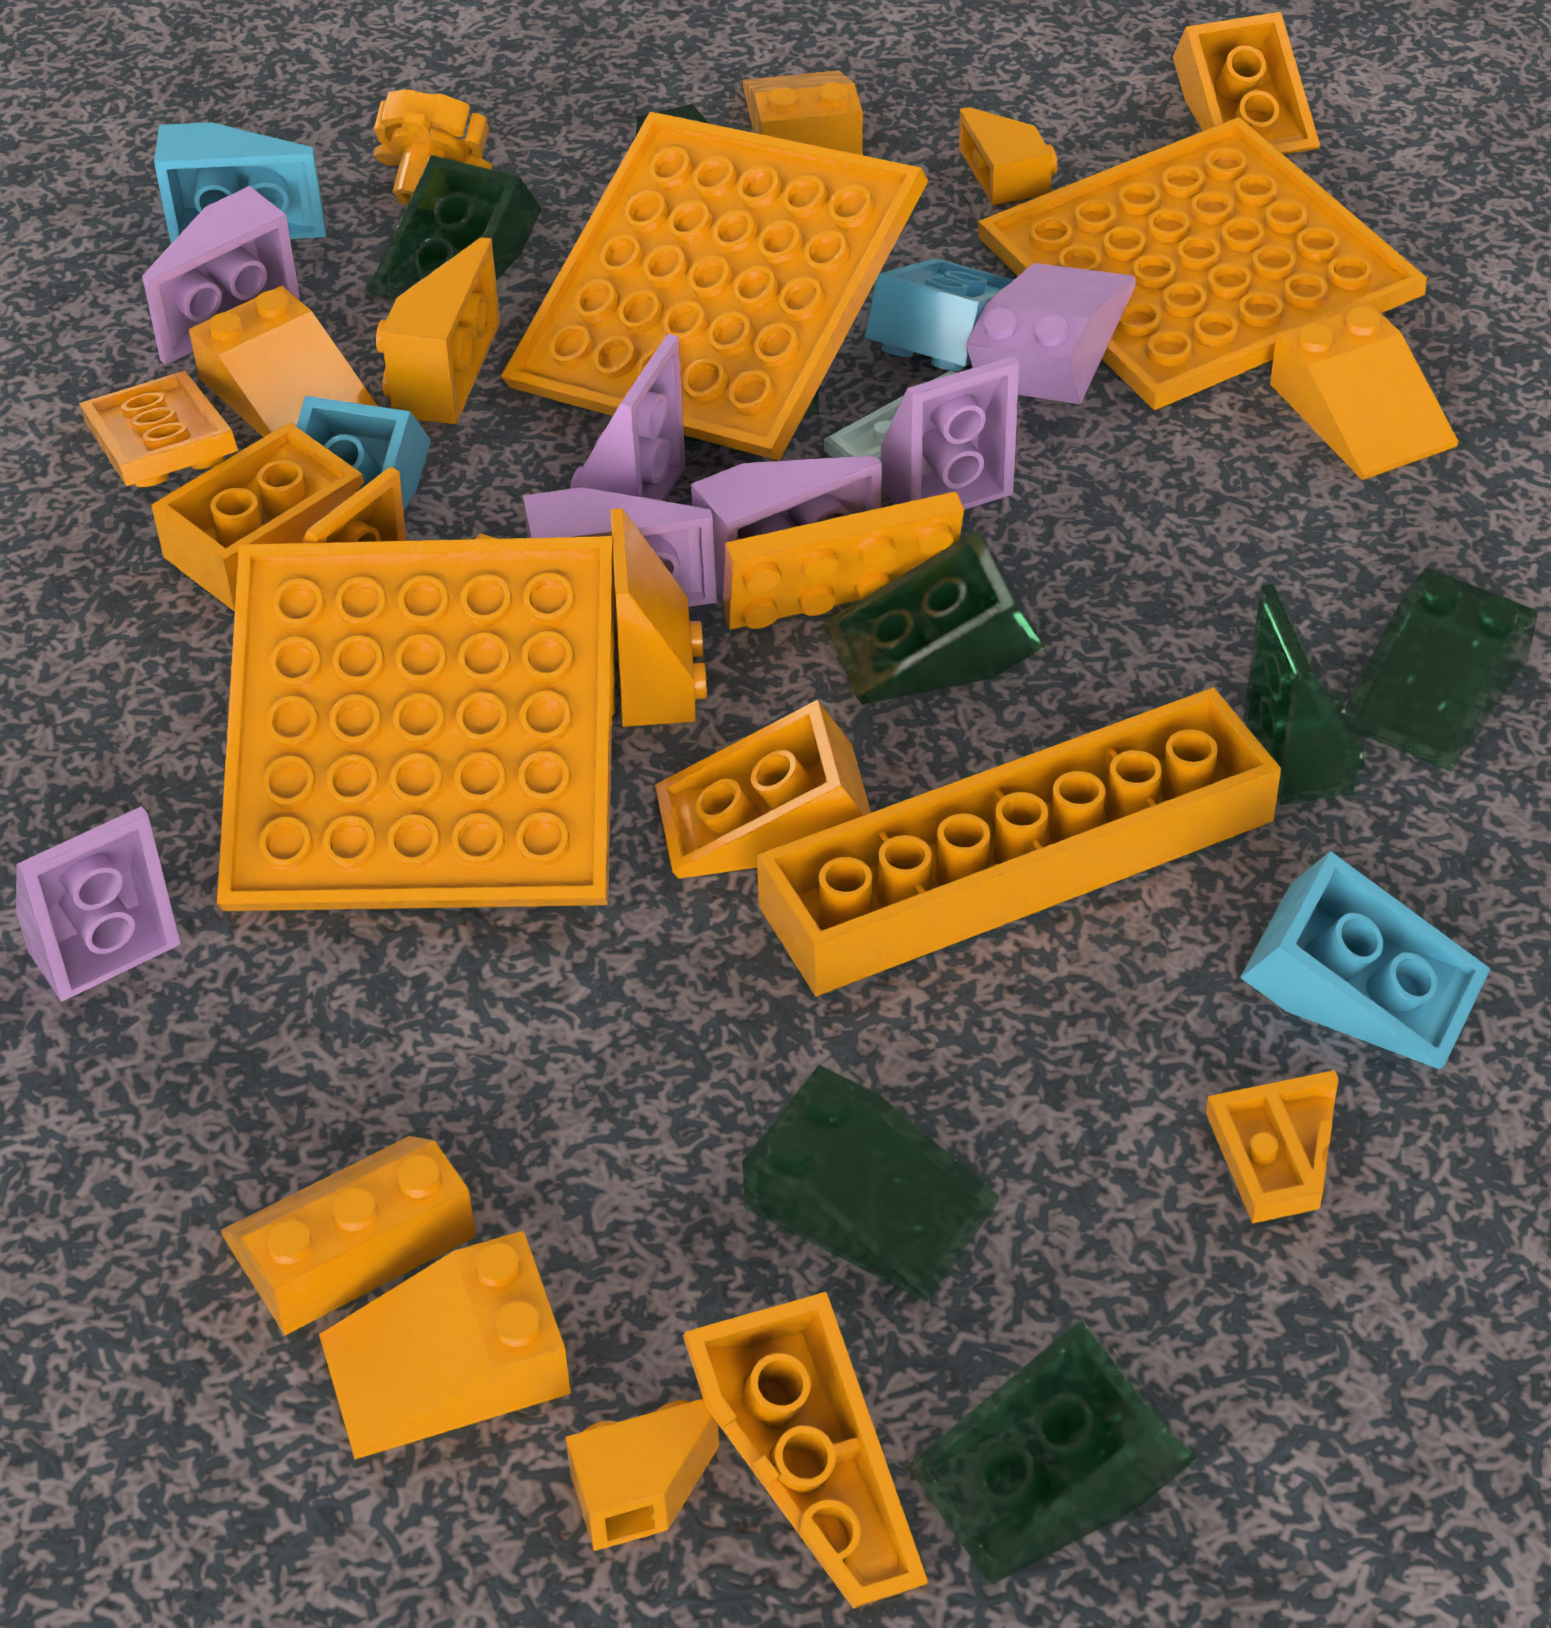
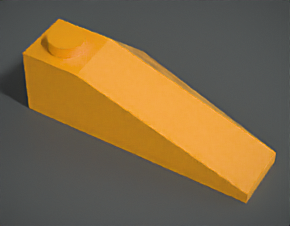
M827 1291L686 1331L683 1334V1338L706 1408L852 1608H858L927 1585L928 1580Z

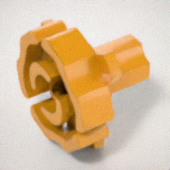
M407 89L388 92L386 100L380 102L373 130L378 141L382 143L375 147L373 157L386 166H399L392 191L397 197L396 201L408 207L433 210L438 207L446 172L459 170L471 177L485 180L490 175L493 166L492 163L482 159L490 129L486 117L478 113H472L466 138L458 139L457 137L464 136L470 112L469 104L443 94H428Z

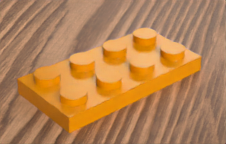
M186 371L79 403L87 427L126 486L133 484L137 487L154 486L167 480L171 472L190 466L195 470L211 468L223 462L225 455L238 451L232 429Z
M957 491L726 542L723 616L729 630L744 626L751 629H761L773 624L779 618L801 613L808 616H818L828 612L836 605L858 600L864 603H875L883 600L893 592L915 587L920 590H931L941 586L946 580L954 579L964 508Z

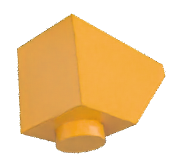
M971 107L960 109L959 150L992 206L1038 197L1051 192V176L1056 175L1058 168L1056 153L1051 144L1047 145L1034 125Z

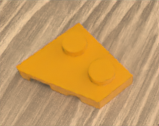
M1335 1070L1208 1096L1206 1106L1207 1118L1252 1224L1320 1209L1338 1086V1076Z

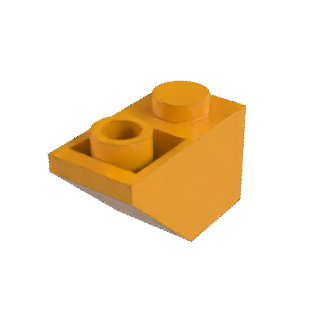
M703 1398L691 1402L687 1400L673 1401L661 1406L655 1412L620 1422L601 1421L587 1427L583 1432L565 1437L570 1475L593 1551L667 1531L719 1447L718 1423L706 1408Z

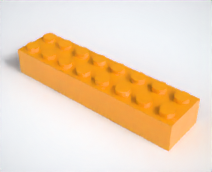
M1212 687L757 854L759 908L815 997L1271 823L1274 821L1281 767L1218 691Z

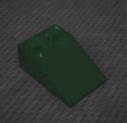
M431 155L367 291L370 294L396 301L397 297L481 237L492 239L497 280L521 255L542 209L519 176Z
M976 530L825 621L856 698L862 705L992 679L1045 648L1009 574L979 530Z
M1425 567L1399 602L1338 720V725L1452 772L1528 661L1539 611Z
M1273 584L1261 585L1244 720L1248 729L1281 767L1277 795L1280 806L1351 795L1354 793L1357 770H1362L1365 765V752L1361 737L1358 733L1350 732L1345 721V708L1340 692L1337 689L1331 690L1319 662Z
M821 1065L815 1068L742 1160L744 1208L925 1302H928L999 1202V1196L880 1094Z
M1080 1319L907 1466L986 1580L994 1585L1138 1509L1198 1458L1116 1353Z

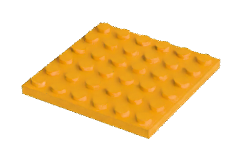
M649 112L501 377L513 389L613 416L666 335L678 336L684 435L780 461L924 191L928 179L921 167Z
M1240 117L978 221V238L1017 276L1033 263L1135 276L1136 286L1102 360L1154 411L1272 361L1277 334L1371 303L1380 313H1384L1425 295L1427 277Z
M613 536L239 545L217 905L222 911L608 905L615 582Z

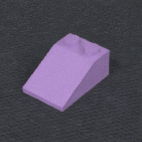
M251 186L206 206L142 275L159 357L165 365L192 353L193 348L189 329L211 319L218 313L226 312L256 298L265 291L273 290L281 285L297 299H300L286 214Z
M1033 263L985 304L966 343L972 368L1015 356L1019 361L1018 395L1081 404L1136 286L1135 276Z
M666 335L620 403L606 429L598 437L596 445L584 466L578 467L575 471L570 489L584 487L665 501L686 468L678 336Z
M1015 356L907 388L881 444V487L894 505L957 491L965 510L1013 495L1019 361Z
M876 455L742 463L692 483V506L711 509L713 517L716 594L723 601L726 542L881 508L882 462Z
M584 487L523 495L528 538L612 536L611 509L623 508L687 595L688 607L717 603L711 509ZM614 589V618H615V617H616V609H615V589Z
M142 806L16 864V914L29 954L61 1002L181 945L149 816Z

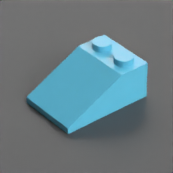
M212 122L159 125L154 164L171 244L206 206L248 186H251L286 214L290 239L326 237L327 230L314 147Z
M937 258L879 273L875 284L865 338L882 343L881 350L888 354L912 357L915 352L932 357L931 365L949 371H962L963 366L971 364L966 343L985 304L1014 279Z
M305 396L296 427L363 474L364 483L358 491L387 468L392 467L400 472L403 509L405 511L416 493L431 443V439L413 414L405 410Z
M1330 851L1290 884L1240 978L1286 1012L1441 1069L1448 1060L1491 968Z

